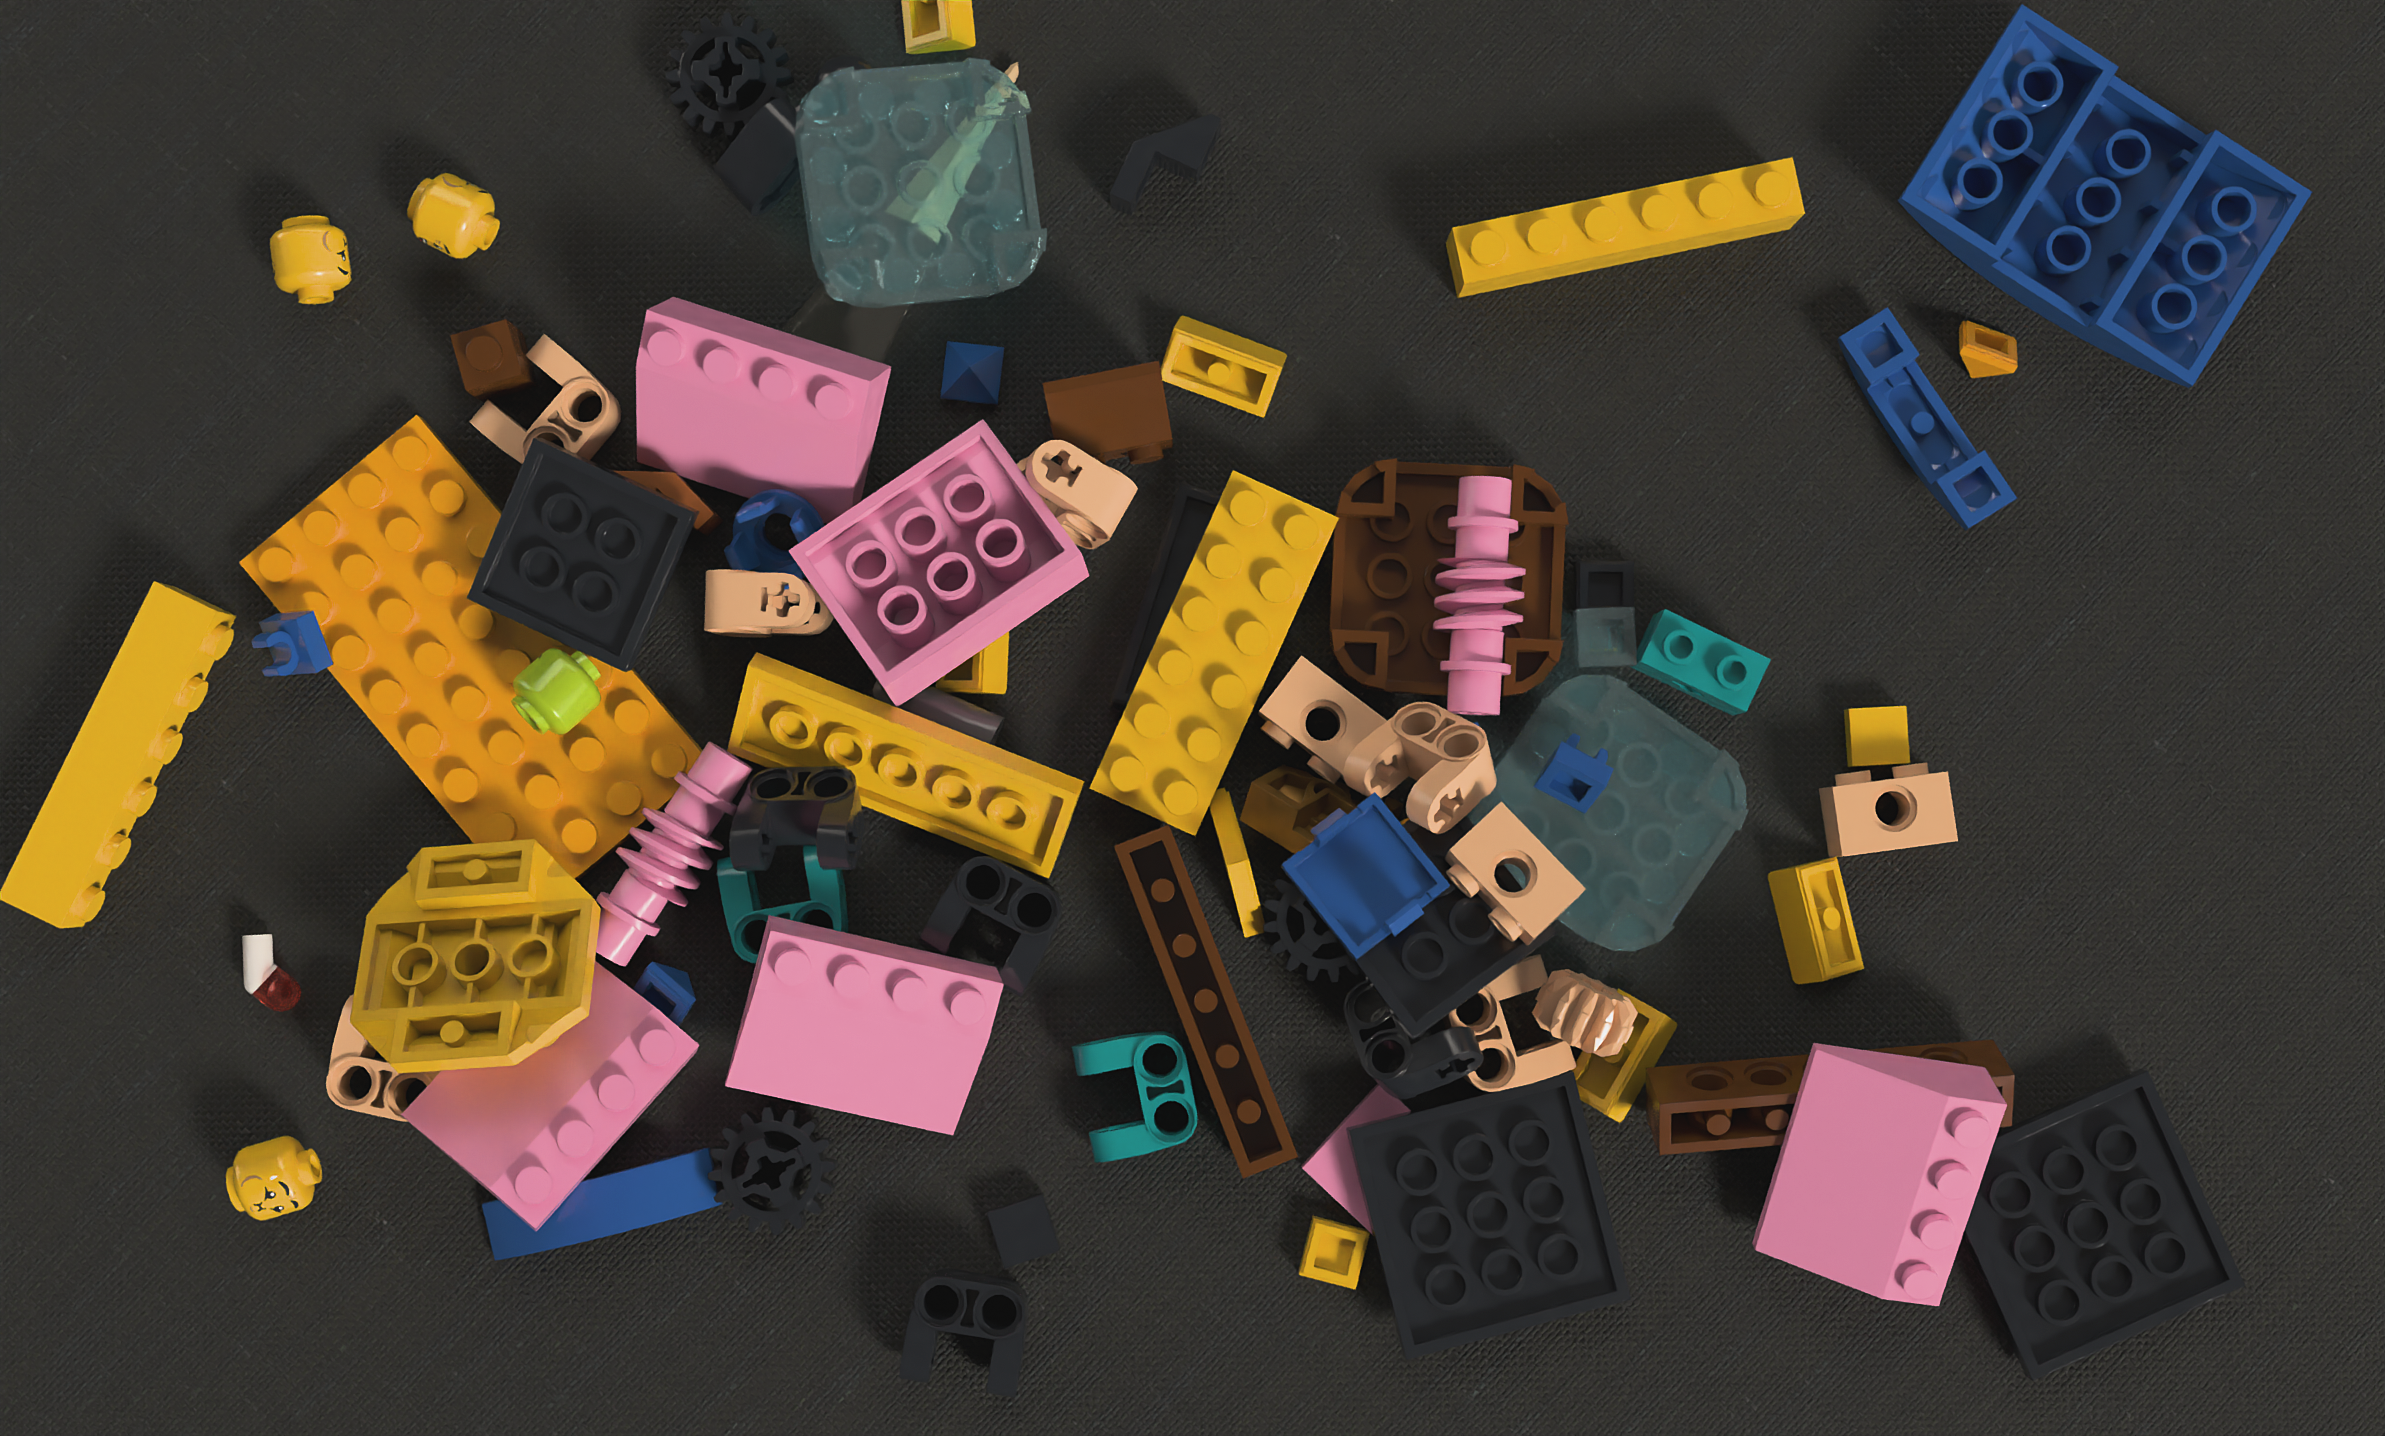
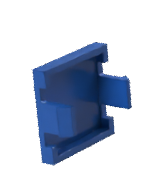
M1376 792L1361 802L1348 815L1340 808L1331 813L1310 830L1314 835V841L1281 865L1284 872L1355 961L1390 933L1395 937L1424 914L1422 908L1450 886Z

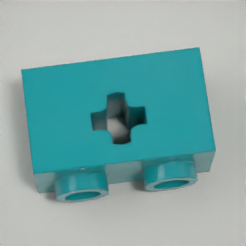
M1664 609L1652 616L1629 667L1733 716L1747 712L1771 659Z

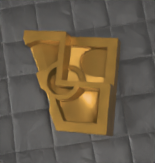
M1282 765L1252 781L1240 821L1296 854L1314 841V835L1310 832L1313 827L1338 808L1348 815L1361 802L1351 799V787L1347 786V784L1337 781L1333 785L1329 781L1316 778L1306 771ZM1387 797L1385 805L1398 818L1403 804L1396 799Z

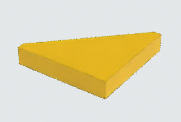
M1225 787L1215 791L1209 808L1244 937L1247 938L1264 933L1263 924L1265 922L1249 858L1229 791L1226 792Z

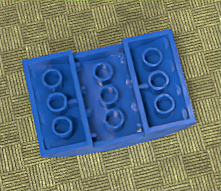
M2022 4L2017 8L1898 199V202L1931 236L1952 254L2021 304L2071 334L2117 358L2187 388L2192 387L2312 191L2221 132L2214 130L2206 135L2114 76L2119 66Z

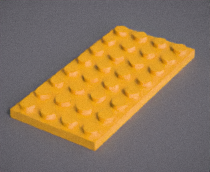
M415 415L239 563L281 613L314 610L333 661V665L327 667V669L474 844L535 839L558 864L578 881L632 836L629 833L631 827L640 829L648 822V819L641 813L644 807L661 811L668 805L681 785L674 779L679 771L688 774L703 750L634 668L624 672L585 653L583 654L595 665L601 674V677L594 682L601 695L599 705L569 732L563 735L555 734L549 730L541 735L523 719L511 703V700L517 696L513 688V681L516 676L549 648L560 649L569 656L577 650L467 599L502 511L428 423L419 415Z

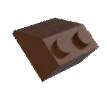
M1159 361L1042 383L1054 440H1063L1071 443L1104 465H1106L1107 460L1127 456L1129 457L1130 464L1152 462L1163 458L1162 450L1173 448ZM1057 455L1059 465L1061 466L1064 460Z

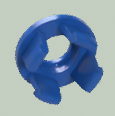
M770 489L753 495L736 513L733 524V540L724 550L731 569L753 570L759 573H787L801 579L804 578L805 574L789 551L778 549L767 539L764 530L765 522L773 513L787 515L791 518L789 525L798 543H800L825 526L821 516L806 499L790 491ZM789 585L784 586V590L789 589Z

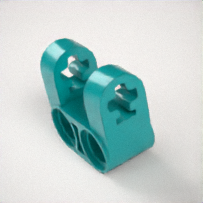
M803 845L811 901L762 910L755 872L736 871L733 868L730 857L718 859L717 875L723 911L734 950L743 960L750 963L757 962L759 951L755 950L749 942V930L758 920L767 922L769 915L805 923L812 911L820 909L830 915L833 921V930L848 932L846 891L842 870H823L818 862L816 845Z
M1166 1031L1127 1034L1072 1047L1077 1076L1092 1075L1134 1066L1144 1115L1143 1120L1091 1131L1089 1138L1094 1162H1108L1148 1154L1183 1143L1193 1135L1197 1126V1106L1186 1052L1182 1042L1175 1035ZM1156 1043L1169 1045L1177 1056L1175 1067L1165 1074L1150 1072L1143 1062L1144 1052L1149 1046ZM1176 1101L1186 1108L1188 1120L1181 1129L1166 1131L1157 1124L1154 1114L1162 1103Z

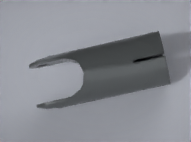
M877 680L873 688L875 699L895 706ZM928 686L897 707L994 746L1004 724L1003 717L932 686Z

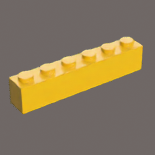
M1793 157L1452 227L1446 241V247L1457 298L1789 230L1805 214Z
M156 581L153 582L1 888L0 900L58 928L83 927L85 922L91 921L97 915L105 900V891L102 888L111 870L121 865L130 850L131 839L128 838V835L137 817L143 816L149 810L156 797L157 787L154 785L163 764L170 763L178 753L183 740V735L179 732L189 712H194L201 705L207 694L208 682L205 679L214 661L221 659L232 643L234 630L231 627L236 615L177 587Z

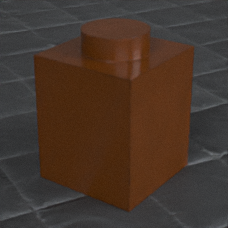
M507 319L450 335L465 390L482 402L538 387L532 362L525 356L528 353L524 334Z

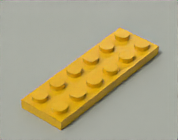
M1234 470L1232 471L1095 774L1090 789L1196 836L1337 524L1338 517Z
M756 652L747 667L727 752L767 768L845 767L851 770L856 777L860 800L863 806L1048 879L1055 866L1084 781L758 652Z

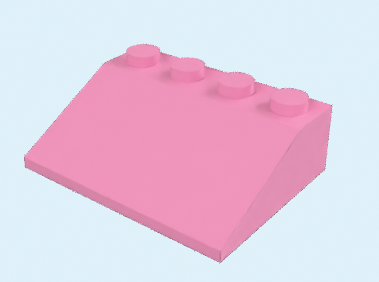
M672 297L646 311L636 362L637 462L667 472H675L679 476L747 498L770 489L790 491L806 499L817 510L823 523L828 524L861 501L892 366Z
M984 419L789 550L793 559L896 707L911 699L1090 576L1080 550L1039 494L1030 486L1025 475Z
M769 915L725 1086L953 1135L987 1046L1004 983L997 968Z
M595 961L588 1017L561 1034L552 1045L539 1049L517 1065L441 1071L401 1116L537 1232L694 1056L699 1044L654 1005Z
M1813 1043L1752 1242L1754 1249L1881 1299L1939 1306L2007 1107V1103L1986 1068Z

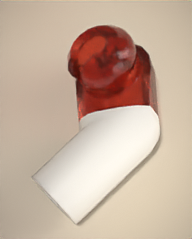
M272 934L242 936L245 989L266 1007L274 1011L283 1012L293 1008L301 998V988L295 978L273 963Z

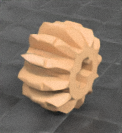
M1569 969L1551 972L1547 983H1543L1536 997L1537 1004L1532 1012L1539 1026L1551 1032L1553 1037L1567 1042L1569 1046L1578 1047L1586 1053L1593 1052L1601 1057L1619 1053L1623 1043H1627L1634 1029L1632 1024L1638 1013L1629 998L1619 994L1616 989L1604 985L1600 980L1589 978L1583 973L1577 974Z

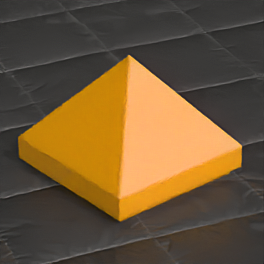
M1968 320L1962 321L1959 327L1960 355L1971 378L2015 372L2018 367L2017 340L2015 337Z

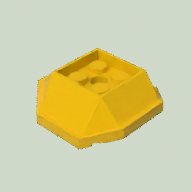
M535 839L421 848L407 865L408 872L384 893L366 916L350 1023L398 1074L514 1066L539 1049L552 1045L561 1034L589 1016L601 908L595 899Z

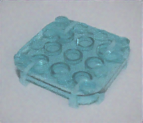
M968 57L963 62L854 70V66L832 72L803 97L800 109L796 115L795 142L810 251L818 277L824 283L827 293L833 299L845 301L857 307L885 308L982 298L1020 286V283L1033 273L1042 252L1046 251L1047 228L1041 229L1026 120V115L1031 113L1032 110L1025 90L1020 92L1007 74L990 65V60Z
M1608 674L1580 675L1556 685L1539 702L1494 768L1497 779L1495 788L1467 816L1476 825L1502 801L1586 888L1579 898L1558 916L1556 920L1586 941L1611 951H1636L1651 944L1659 943L1674 928L1672 926L1673 922L1734 832L1741 830L1749 809H1746V785L1738 768L1740 765L1725 749L1719 750L1628 688L1626 686L1627 682ZM1574 733L1580 736L1576 749L1594 758L1602 747L1608 752L1606 765L1614 768L1606 788L1585 814L1533 787L1542 767L1561 741L1565 743ZM1504 864L1524 889L1526 880L1521 869L1512 864Z

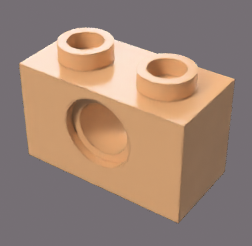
M1302 655L1258 712V715L1266 720L1261 727L1265 734L1287 750L1295 742L1312 755L1307 765L1333 785L1340 777L1344 780L1343 770L1350 752L1363 739L1387 721ZM1326 709L1334 714L1337 719L1338 729L1332 739L1319 741L1309 735L1305 722L1307 715L1311 711Z
M1926 762L1892 767L1893 779L1872 781L1870 770L1835 775L1836 786L1819 788L1829 857H1843L1958 841L1948 771L1929 774ZM1883 793L1890 794L1898 805L1897 817L1889 825L1880 821L1875 811L1876 802Z
M1502 801L1448 851L1445 860L1451 866L1446 873L1452 882L1470 898L1477 893L1493 910L1488 917L1494 926L1510 941L1513 942L1519 937L1527 946L1586 890ZM1503 864L1517 866L1525 876V888L1518 892L1503 890L1496 883L1494 877L1495 868Z

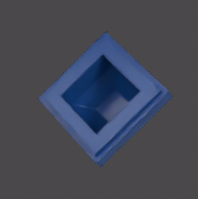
M947 341L941 399L998 405L1004 347Z
M653 961L646 967L633 988L635 992L654 1005L677 1026L681 1024L696 1001L688 972Z

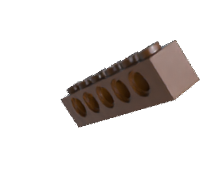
M1993 1039L1867 1050L1985 1067L2007 1103L2000 1127L2012 1126L2015 1075ZM1810 1054L1646 1068V1119L1659 1155L1782 1145Z

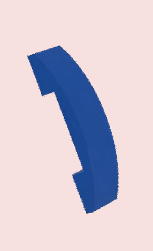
M1888 307L1837 339L1856 381L1892 441L1932 495L1965 531L2017 499L1986 451L1977 453L1915 361L1920 355Z
M710 1147L584 1179L537 1232L499 1199L483 1203L482 1208L495 1261L590 1241L722 1205L723 1202L716 1203L713 1198L720 1191L718 1181L708 1179V1173L715 1169L712 1155H710Z

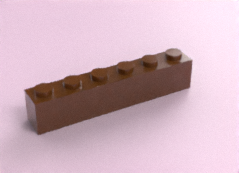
M1170 826L1161 827L1115 845L1114 848L1242 1177L1246 1178L1297 1158L1298 1155Z

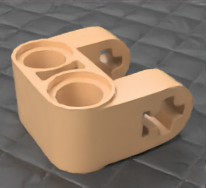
M543 334L525 356L563 387L560 393L528 430L523 428L490 400L484 403L469 422L501 450L521 464L525 460L533 438L540 437L547 441L562 440L565 449L590 460L620 423V404L614 395L589 370L547 335ZM600 396L602 410L599 416L590 422H580L578 407L581 402L587 397Z
M1050 440L1036 448L1030 456L1017 463L1019 469L1026 475L1030 486L1039 494L1074 544L1087 549H1095L1110 540L1138 489L1136 484L1121 472L1102 464L1076 446L1063 440ZM1058 455L1064 461L1060 466L1050 459Z
M728 569L706 571L705 631L731 637L810 636L820 634L833 621L834 616L811 583L805 582L795 575ZM789 585V589L784 590V586ZM789 602L793 604H799V606H792L789 608ZM816 603L820 604L819 613H814Z
M1415 702L1399 709L1392 718L1356 745L1350 752L1343 770L1344 781L1347 786L1367 797L1376 792L1380 799L1389 794L1408 776L1417 780L1408 795L1406 813L1411 821L1436 834L1445 833L1455 826L1484 797L1493 791L1497 781L1485 731L1478 725L1430 702Z
M1541 955L1522 959L1477 993L1483 1001L1484 1009L1482 1016L1472 1024L1462 1023L1456 1014V1009L1443 1018L1446 1029L1459 1026L1469 1027L1473 1029L1481 1051L1486 1048H1494L1501 1056L1502 1064L1496 1076L1483 1080L1477 1076L1475 1071L1463 1076L1467 1082L1481 1090L1495 1092L1523 1086L1559 1075L1576 1067L1571 1047L1561 1039L1551 1040L1515 1052L1499 1003L1500 1000L1537 989L1543 983H1547L1548 976Z
M352 994L342 1009L333 1042L326 1079L328 1095L336 1105L342 1108L408 1122L401 1114L409 1107L406 1100V1092L409 1085L419 1079L428 1086L441 1071L398 1074L386 1060L374 1058L375 1048L350 1023L354 994ZM363 1067L370 1073L372 1083L369 1093L359 1099L355 1097L350 1089V1079L358 1068Z

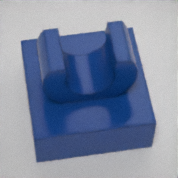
M314 610L277 613L259 622L263 633L256 635L251 643L253 648L269 647L274 660L271 666H267L262 670L264 676L317 673L333 665Z
M1574 733L1565 743L1561 741L1542 767L1533 787L1585 814L1606 788L1614 768L1606 765L1608 752L1602 747L1594 758L1576 749L1580 736Z

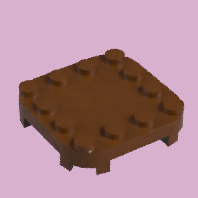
M1397 458L1375 461L1372 465L1355 474L1339 496L1335 516L1339 519L1333 530L1328 633L1331 653L1338 664L1341 674L1362 688L1382 693L1448 695L1449 673L1440 671V662L1449 661L1451 633L1433 630V623L1436 620L1454 615L1434 607V600L1436 597L1454 593L1455 591L1440 587L1435 583V578L1439 573L1456 568L1442 564L1438 559L1455 558L1456 531L1448 529V519L1457 516L1459 478L1465 476H1492L1512 480L1510 519L1518 521V531L1509 533L1507 563L1526 569L1525 575L1505 580V586L1524 592V598L1504 603L1503 609L1523 615V622L1502 627V632L1505 633L1502 663L1511 665V674L1502 675L1500 698L1521 695L1543 682L1556 663L1559 662L1564 640H1561L1565 528L1569 523L1566 503H1562L1553 486L1534 472L1535 469L1512 464L1511 467L1418 463L1398 462Z

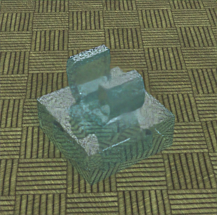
M1634 607L1585 608L1573 611L1575 668L1630 667L1637 665Z

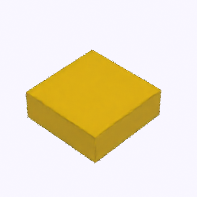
M1906 706L1844 710L1848 767L1910 763Z
M1312 1216L1298 1271L1299 1275L1356 1290L1370 1232L1359 1227Z

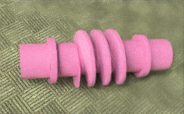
M1465 476L1459 478L1457 516L1448 519V529L1456 531L1455 558L1438 559L1440 563L1456 568L1439 573L1435 578L1437 585L1455 592L1436 597L1434 600V607L1454 616L1439 619L1433 623V630L1451 633L1449 661L1440 662V671L1449 673L1447 710L1454 714L1500 715L1502 675L1511 674V665L1502 663L1505 634L1502 632V627L1523 622V615L1503 609L1504 603L1524 598V592L1505 586V580L1525 575L1526 571L1525 568L1507 563L1509 533L1518 531V521L1510 519L1512 480L1492 476Z
M709 741L689 773L685 774L679 771L674 779L681 785L665 808V813L643 808L641 813L655 828L652 832L631 827L629 830L632 837L642 847L640 852L618 847L616 853L629 866V869L625 870L610 894L601 892L596 899L602 906L596 947L597 953L614 963L626 966L646 934L655 937L661 929L655 923V920L668 900L683 907L687 906L688 900L677 886L696 890L701 881L689 866L709 870L714 864L711 857L701 846L717 850L724 848L720 842L710 835L724 813L733 816L737 811L738 807L732 801L753 768Z

